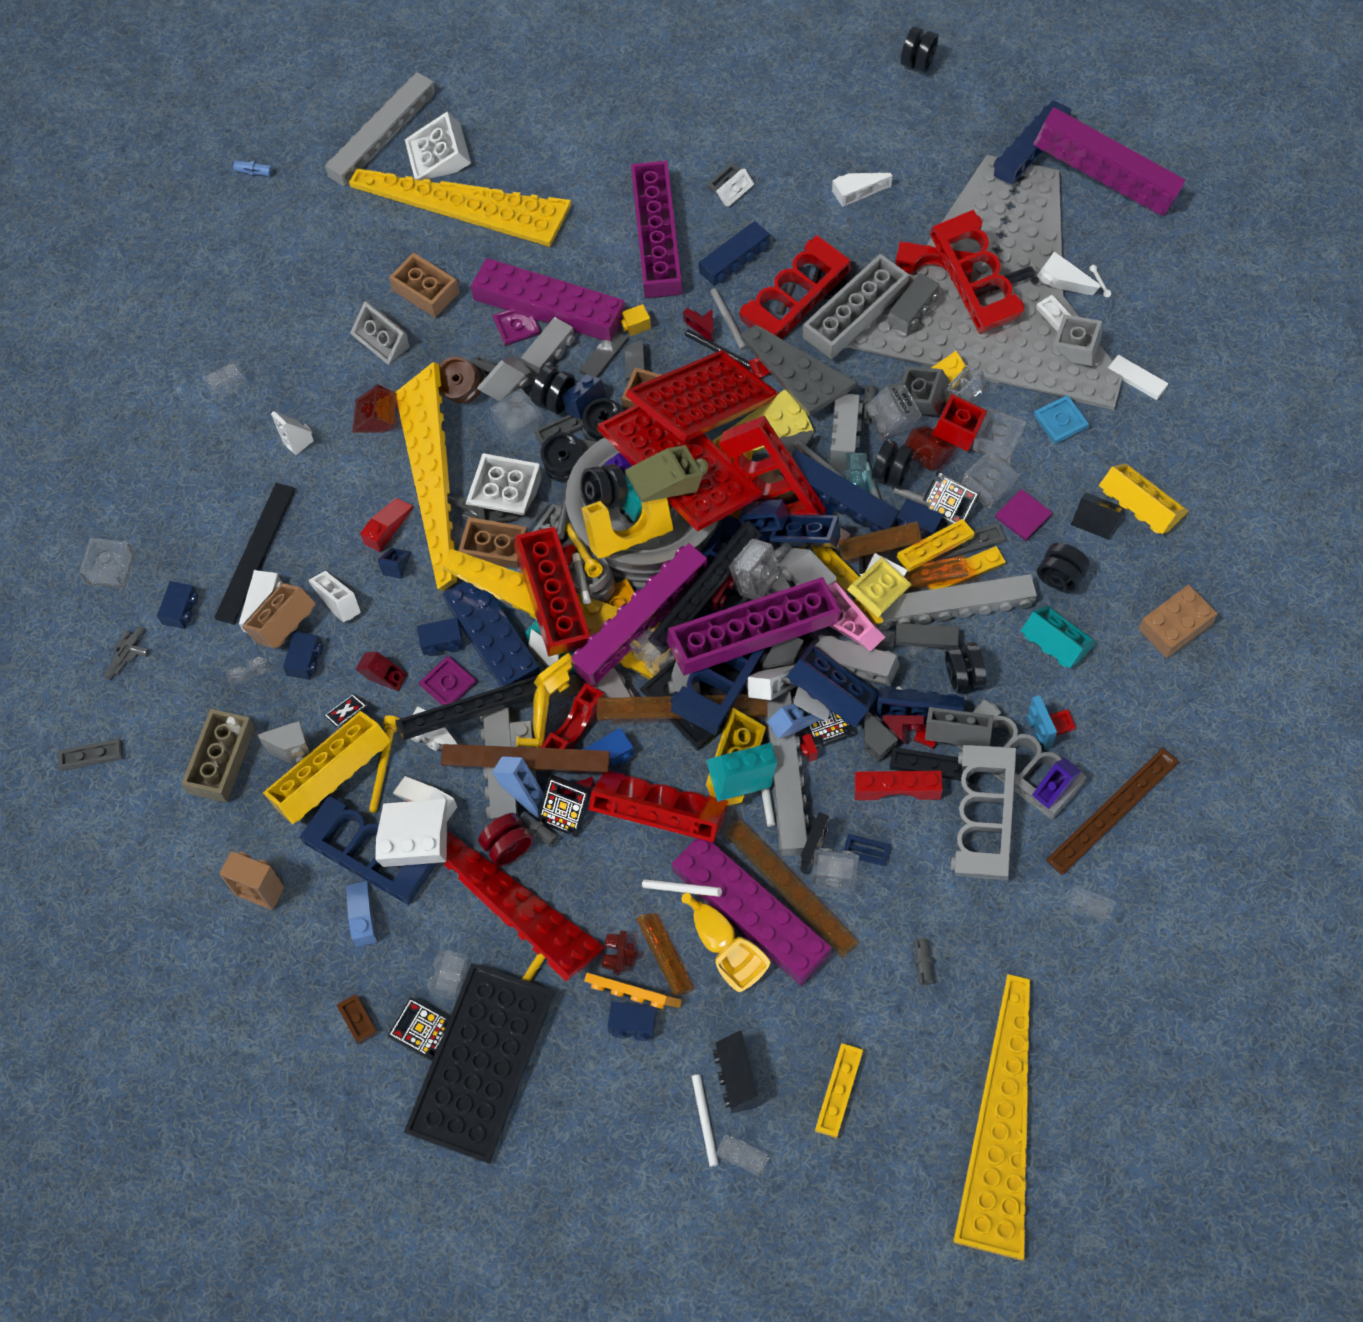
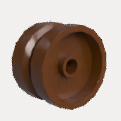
M456 356L444 359L439 364L441 386L438 387V390L443 396L460 404L472 402L479 396L481 391L477 387L483 382V377L475 365L462 357Z

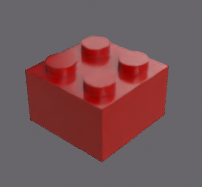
M951 394L932 435L968 451L987 410Z

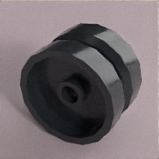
M913 26L906 37L900 64L908 68L915 64L917 71L927 72L936 53L939 40L938 33L928 31L924 35L922 28Z
M545 365L534 382L531 392V403L540 408L547 406L548 411L561 414L565 409L562 395L575 385V376L566 371L559 373L558 368Z
M602 398L594 400L587 405L582 417L585 440L598 442L605 438L598 431V424L623 412L624 409L619 403L611 399Z
M561 432L551 435L544 441L540 453L547 475L554 481L562 483L569 479L573 467L584 454V448L579 438L573 434Z
M886 439L877 455L872 471V480L883 483L888 477V486L899 489L910 468L914 448L902 445L898 449L897 442Z
M609 464L601 467L586 468L582 472L580 490L586 506L601 501L609 510L624 506L627 500L628 487L624 473L618 465Z
M1053 543L1049 546L1044 559L1039 564L1037 575L1049 587L1063 593H1074L1078 590L1083 579L1082 577L1086 575L1090 562L1087 556L1077 548L1064 543Z
M976 642L964 644L962 651L958 646L945 649L946 669L955 693L968 690L969 684L973 688L986 686L984 660Z

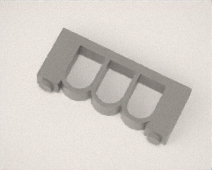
M984 699L972 713L994 715L992 729L1003 728L1011 736L1010 741L1004 747L1027 746L1035 755L1034 759L1019 775L1015 773L1014 791L1053 820L1083 786L1086 776L1082 771L1070 788L1049 809L1032 796L1036 788L1025 781V779L1038 765L1045 763L1053 766L1061 760L1060 756L1051 752L1041 753L1040 743L1035 737L1028 734L1017 735L1016 724L1011 719L1000 716L1001 711H999V708L994 703H989ZM954 744L963 751V745ZM991 773L1005 784V774Z
M963 745V752L959 751L958 764H962L963 774L961 781L963 791L966 794L959 807L960 817L964 826L960 829L957 836L960 851H956V857L951 859V870H955V876L1008 880L1016 748ZM977 772L1005 774L1004 794L975 792L969 789L966 783L970 775ZM977 801L1004 803L1002 824L970 821L964 814L965 809L969 804ZM972 831L1002 833L1000 854L971 852L963 846L962 842L966 834Z

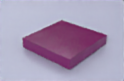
M511 309L492 315L505 346L541 334L533 316L514 313V310Z
M1021 489L995 515V518L1024 541H1027L1052 516L1053 512Z
M447 656L418 684L438 703L445 705L458 701L477 681L452 658Z

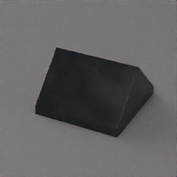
M1085 493L1080 500L1071 525L1109 540L1123 507Z

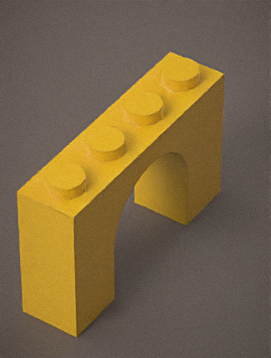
M667 498L641 502L642 513L639 520L632 527L621 531L612 529L608 508L601 501L582 507L591 551L598 559L606 558L615 552L627 550L631 546L646 543L649 539L664 536L668 532L673 531Z

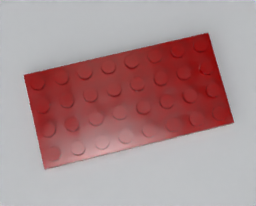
M720 350L627 390L625 396L633 404L643 409L650 417L657 420L664 428L676 435L679 440L686 442L768 404L779 393L726 352Z
M637 405L598 424V431L632 466L667 448L686 445L694 461L700 458L707 461L709 468L703 474L697 492L667 498V501L697 532L762 497V490L746 475L740 473L735 468L734 463L704 433L683 442Z

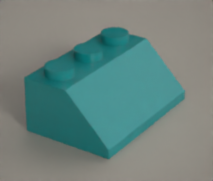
M1048 605L1033 611L1020 630L1028 641L1038 644L1044 653L1054 656L1058 659L1057 661L1060 665L1068 668L1077 665L1097 643L1096 640Z
M772 743L706 760L717 802L770 788L777 766Z

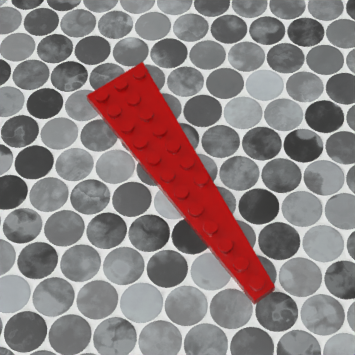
M447 831V854L444 866L449 870L453 869L459 875L458 879L492 912L499 916L507 926L514 927L518 931V936L523 941L528 940L533 945L532 950L537 955L542 954L548 960L547 964L561 978L568 981L602 954L605 947L597 942L596 939L589 936L562 914L516 882L512 877L505 874L478 852L466 845L462 840Z

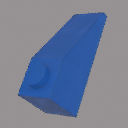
M621 728L583 749L610 751V766L620 763L625 764L634 755L633 746Z

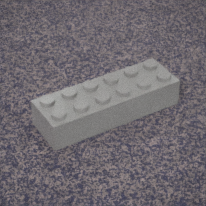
M879 254L803 324V338L832 360L908 289L909 274L882 254Z

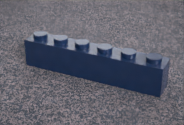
M1054 100L1047 106L1045 105L1041 113L1033 118L1032 123L1024 128L1022 134L1014 139L1013 144L1005 149L1003 155L997 157L993 165L995 168L993 176L1013 185L1044 151L1033 145L1052 108L1055 107L1069 116L1071 108Z
M795 449L790 454L822 503L830 504L835 507L838 513L850 516L855 523L865 525L874 534L889 531L899 512L898 510Z

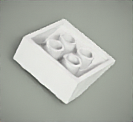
M448 112L405 139L415 180L423 181V179L456 173L471 164L461 124Z
M483 453L466 504L525 515L537 494L542 479L540 464Z
M447 799L383 804L376 837L377 862L383 867L446 862Z

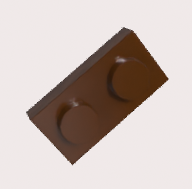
M356 994L336 1005L357 1044L377 1034Z

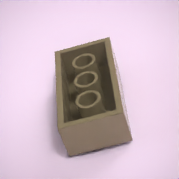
M210 709L181 783L188 794L228 802L255 730L250 717Z

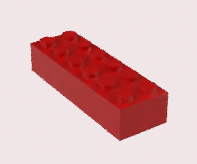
M555 526L515 535L514 549L548 657L583 648L587 644L590 633Z

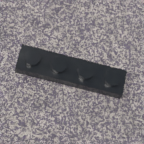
M897 747L892 749L890 770L941 771L942 778L961 781L963 769L962 764H958V757ZM976 773L970 775L967 782L974 783Z

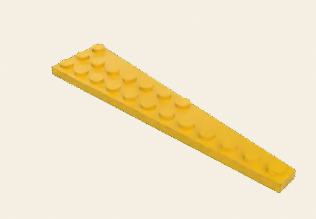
M356 169L349 181L350 187L548 247H551L572 205L571 200L552 197L544 199L532 194L531 196H523L519 192H513V194L503 193L502 190L444 181L435 183L431 182L430 179H423V181L415 180L410 176L401 178L396 177L395 174Z
M433 362L398 389L395 395L438 590L444 591L457 582V577L443 570V565L450 548L454 549V541L451 540L450 536L453 526L452 522L449 521L451 504L447 500V495L450 494L445 432L441 426L442 421H444L443 413H440L442 396L439 395L438 387L441 386L439 364Z
M450 548L443 565V570L473 584L481 590L488 591L497 599H503L512 604V607L518 610L521 609L536 619L522 573ZM577 593L590 636L594 633L597 634L602 629V625L606 620L612 619L617 615L618 607L590 598L591 602L589 604H584L581 594ZM660 622L620 661L623 664L622 666L639 672L641 676L648 680L674 658L670 648L661 654L647 640L660 625Z
M1007 974L953 1243L1023 1261L1030 979Z

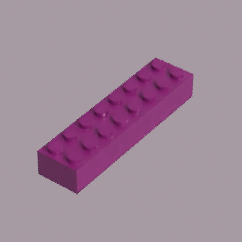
M1055 107L1052 108L1033 145L1053 155L1055 158L1064 161L1073 168L1084 172L1089 177L1102 182L1104 185L1131 198L1138 204L1163 216L1186 181L1184 178Z
M666 160L631 164L645 298L680 295L682 294L668 162Z
M486 258L471 284L473 300L504 310L511 309L514 310V313L527 317L530 315L536 320L550 323L555 317L572 326L575 332L610 342L621 325L620 321L623 320L622 312L626 311L625 300L489 258Z
M690 543L685 547L681 546L676 551L675 557L671 561L667 560L661 566V571L656 576L652 575L647 580L646 586L642 590L638 589L632 595V600L627 605L623 604L617 610V615L612 619L606 620L602 625V629L597 634H592L583 648H579L574 652L571 660L575 672L589 685L595 687L675 607L708 567L707 558Z
M821 577L668 629L667 643L684 676L837 624L841 611L824 578Z
M696 838L672 862V871L686 884L721 888L722 894L720 897L698 895L726 917L736 929L757 945L800 986L831 955V946L712 842Z

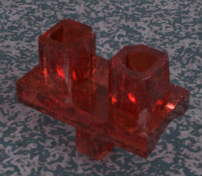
M620 930L619 934L606 935L604 947L616 950L615 955H603L601 967L613 970L612 975H619V971L622 970L623 958L625 959V966H631L632 959L636 960L639 957V953L633 951L634 944L628 943L627 950H624L627 931Z

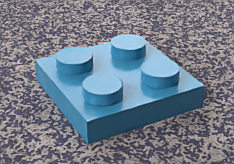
M1068 395L1034 411L1033 416L1054 445L1089 427V423Z
M1039 695L1032 698L1026 720L1028 725L1034 728L1036 732L1034 737L1045 751L1052 748L1057 731Z

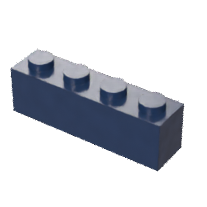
M753 221L699 262V273L713 286L723 283L732 272L739 271L744 263L751 262L756 254L760 251L764 252L769 247L770 234L756 221Z

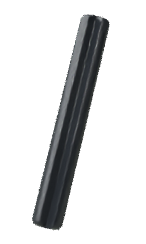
M1028 266L1003 276L1012 285L1033 277L1035 271L1032 266ZM990 285L974 291V293L978 297L1001 288Z

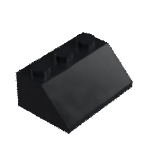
M737 1031L716 1042L717 1050H712L715 1064L720 1063L721 1072H718L720 1086L725 1085L726 1094H723L725 1108L730 1107L731 1114L758 1108V1096L742 1031Z

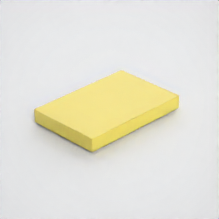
M881 557L851 584L847 590L876 617H879L912 584Z

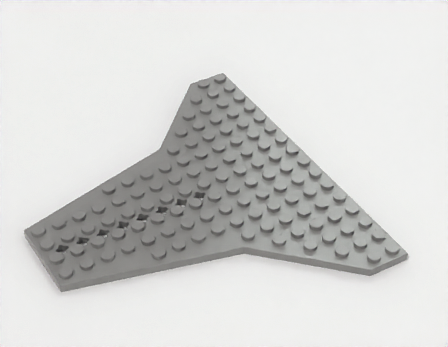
M986 155L942 222L974 209L976 214L981 217V230L985 232L989 240L986 251L995 254L993 249L997 248L1002 251L995 254L1001 265L998 275H1006L1032 266L1035 271L1034 276H1037L1054 252L1062 257L1059 170L1031 164L1020 176L1023 179L1011 185L993 176L995 170L993 165L997 157ZM1015 190V191H1017L1018 193H1016L1015 195H1012V192H1010V191ZM1007 205H1013L1015 208L1008 210ZM1007 219L1009 222L1007 224H1003V221L1001 220ZM1004 234L1006 237L999 239L998 235ZM931 238L927 245L935 247V244ZM970 238L951 245L952 249L957 251H968L970 253L981 251L979 243ZM974 263L970 284L992 275V269L987 263ZM925 265L916 270L914 274H909L908 287L920 273L940 283V296L935 303H931L927 314L920 317L915 329H911L906 334L888 324L889 311L904 294L903 292L844 347L922 364L924 367L929 368L957 351L967 366L963 376L998 384L1000 382L1060 397L1068 395L1070 399L1076 400V402L1110 410L1115 408L1123 377L1108 368L1113 361L1100 344L1092 366L1073 363L1054 348L1053 344L1058 332L1036 309V305L1053 295L1072 316L1079 317L1064 298L1063 289L1053 288L1044 284L1040 278L1038 284L1033 285L1031 283L1032 277L1012 284V295L1017 294L1018 298L1023 301L1024 312L1019 318L979 334L950 275L944 268L937 265ZM1001 289L978 296L977 299L981 307L1003 299L1004 293Z

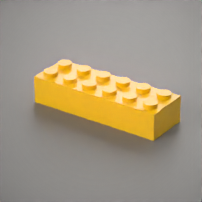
M360 711L266 789L263 794L282 816L291 824L300 821L309 810L318 806L321 800L328 794L333 793L341 783L351 778L354 772L361 766L366 765L374 755L384 750L391 741L377 722Z

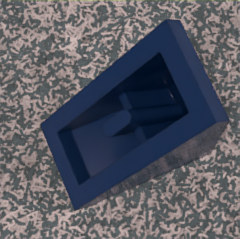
M391 548L378 559L382 574L402 579L411 552Z

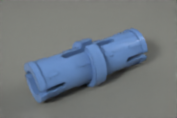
M235 160L233 170L234 172L249 173L251 176L256 174L270 177L272 166L258 164L256 161L245 162Z

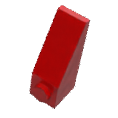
M395 498L374 515L361 531L360 535L364 545L381 553L413 506Z

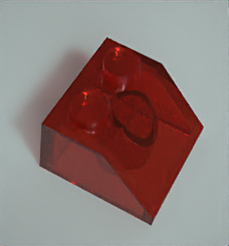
M377 384L355 400L352 432L384 433L392 428L395 424L397 393Z
M925 425L912 429L904 445L914 448L912 459L922 462L923 467L928 470H936L942 467L958 447L932 435L934 429Z

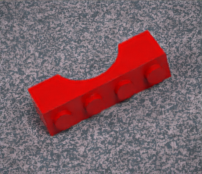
M900 241L895 265L906 273L914 274L916 270L925 265H937L947 271L936 247ZM953 250L958 260L974 254L968 251ZM974 264L962 268L969 283Z
M585 683L575 697L572 709L563 725L557 731L551 732L540 748L573 749L605 704L603 692Z
M941 771L855 772V800H878L881 797L895 794L910 795L918 800H941Z

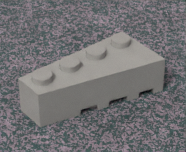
M844 394L835 400L830 465L838 471L854 472V465H858L859 453H855V448H859L860 436H856V433L861 431V419H858V414L862 415L863 403H859V395Z

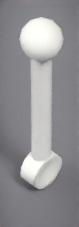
M1091 265L1089 269L1094 273L1101 285L1104 297H1110L1111 291L1106 289L1097 272V266Z

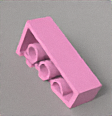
M836 581L832 582L828 587L841 612L837 624L830 627L871 652L885 636L846 590Z

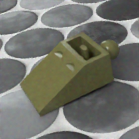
M686 445L667 448L626 469L625 473L641 502L697 492L702 476L708 471L709 465L706 460L701 458L694 461Z

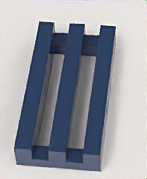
M848 834L843 856L885 866L890 845ZM850 842H855L859 844L884 849V853L869 848L850 844ZM850 849V850H854V851H858V852H862V853H866V854H870V855L882 857V859L875 858V857L868 856V855H864V854H860V853H856V852H852V851H848V850Z

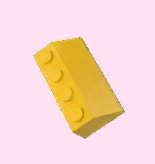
M1127 463L1112 466L1099 485L1104 489V494L1117 499L1121 507L1127 510L1130 509L1135 513L1134 516L1138 520L1147 522L1151 525L1150 529L1158 534L1169 532L1189 511Z
M731 708L715 757L760 746L766 726L735 708ZM709 773L706 786L710 796L716 797ZM744 795L726 799L728 806L741 803Z

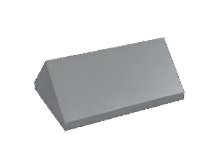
M364 301L350 334L390 365L410 348L406 332L368 301Z

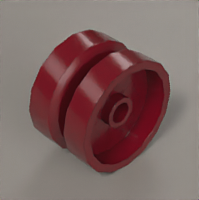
M508 813L498 817L481 832L478 838L480 846L485 852H489L490 859L497 867L506 866L519 858L531 847L534 841L533 835L527 828L523 827V823L516 813Z

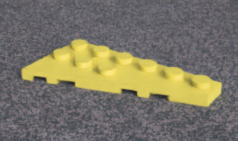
M786 390L780 392L768 404L759 407L731 427L734 428L765 415L779 438L792 436L801 431L807 432L812 430L814 434L813 427L805 411ZM722 434L712 441L715 445L716 440H720ZM764 446L758 447L756 449H753L752 454L764 451L766 449Z

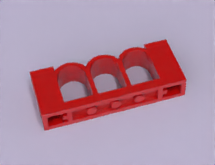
M973 209L934 225L929 234L978 333L981 334L1019 318L1024 312V304L1017 294L1012 295L1010 281L1003 275H998L1001 266L1000 261L995 254L986 251L989 240L985 232L981 230V217ZM968 238L974 239L979 243L981 251L960 260L957 259L951 247L952 244ZM976 262L987 263L992 269V275L970 284L962 268ZM990 285L1001 288L1004 293L1003 299L981 307L974 291Z
M816 235L805 244L804 251L795 256L792 263L793 269H784L776 275L774 280L775 287L770 286L762 289L756 297V302L751 299L741 307L739 311L740 320L749 328L758 325L783 339L851 271V260ZM805 264H814L823 270L826 275L815 284L802 274L799 269ZM787 282H796L809 292L797 302L781 290V286ZM768 300H778L787 306L790 311L781 320H778L762 307L763 304Z
M765 415L723 432L719 441L721 450L727 454L729 459L734 457L735 468L740 473L750 476L749 479L762 490L761 498H764V501L774 500L773 497L793 490L799 501L785 505L788 514L825 515L827 509ZM764 446L771 457L755 462L747 459L743 453ZM779 468L785 479L775 483H766L758 475Z
M609 770V773L602 774L593 788L589 810L714 843L725 820L728 801L722 800L717 802L716 797L707 796L706 798L696 792H678L675 788L664 784L650 785L641 778L626 777V774Z

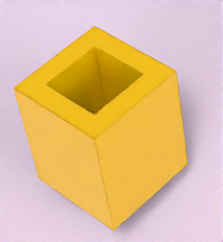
M643 304L622 312L623 320L620 323L623 330L628 331L630 336L651 329L650 317Z

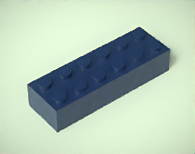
M466 581L443 593L447 607L453 616L457 617L460 627L499 687L528 679L541 673L539 665L491 593L481 590Z

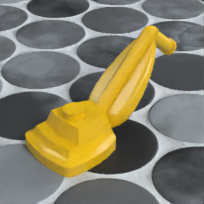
M567 653L545 669L534 681V684L537 686L533 702V731L535 739L517 736L516 747L528 746L538 748L544 743L549 697L556 691L561 693L570 686L568 683L570 680L568 672L572 669L571 659L573 658L570 653Z
M689 893L683 894L682 902L688 904L694 910V923L701 941L709 951L719 953L715 963L726 982L737 992H741L757 982L770 966L768 956L751 941L743 937L734 939V928L719 911L707 904H702Z

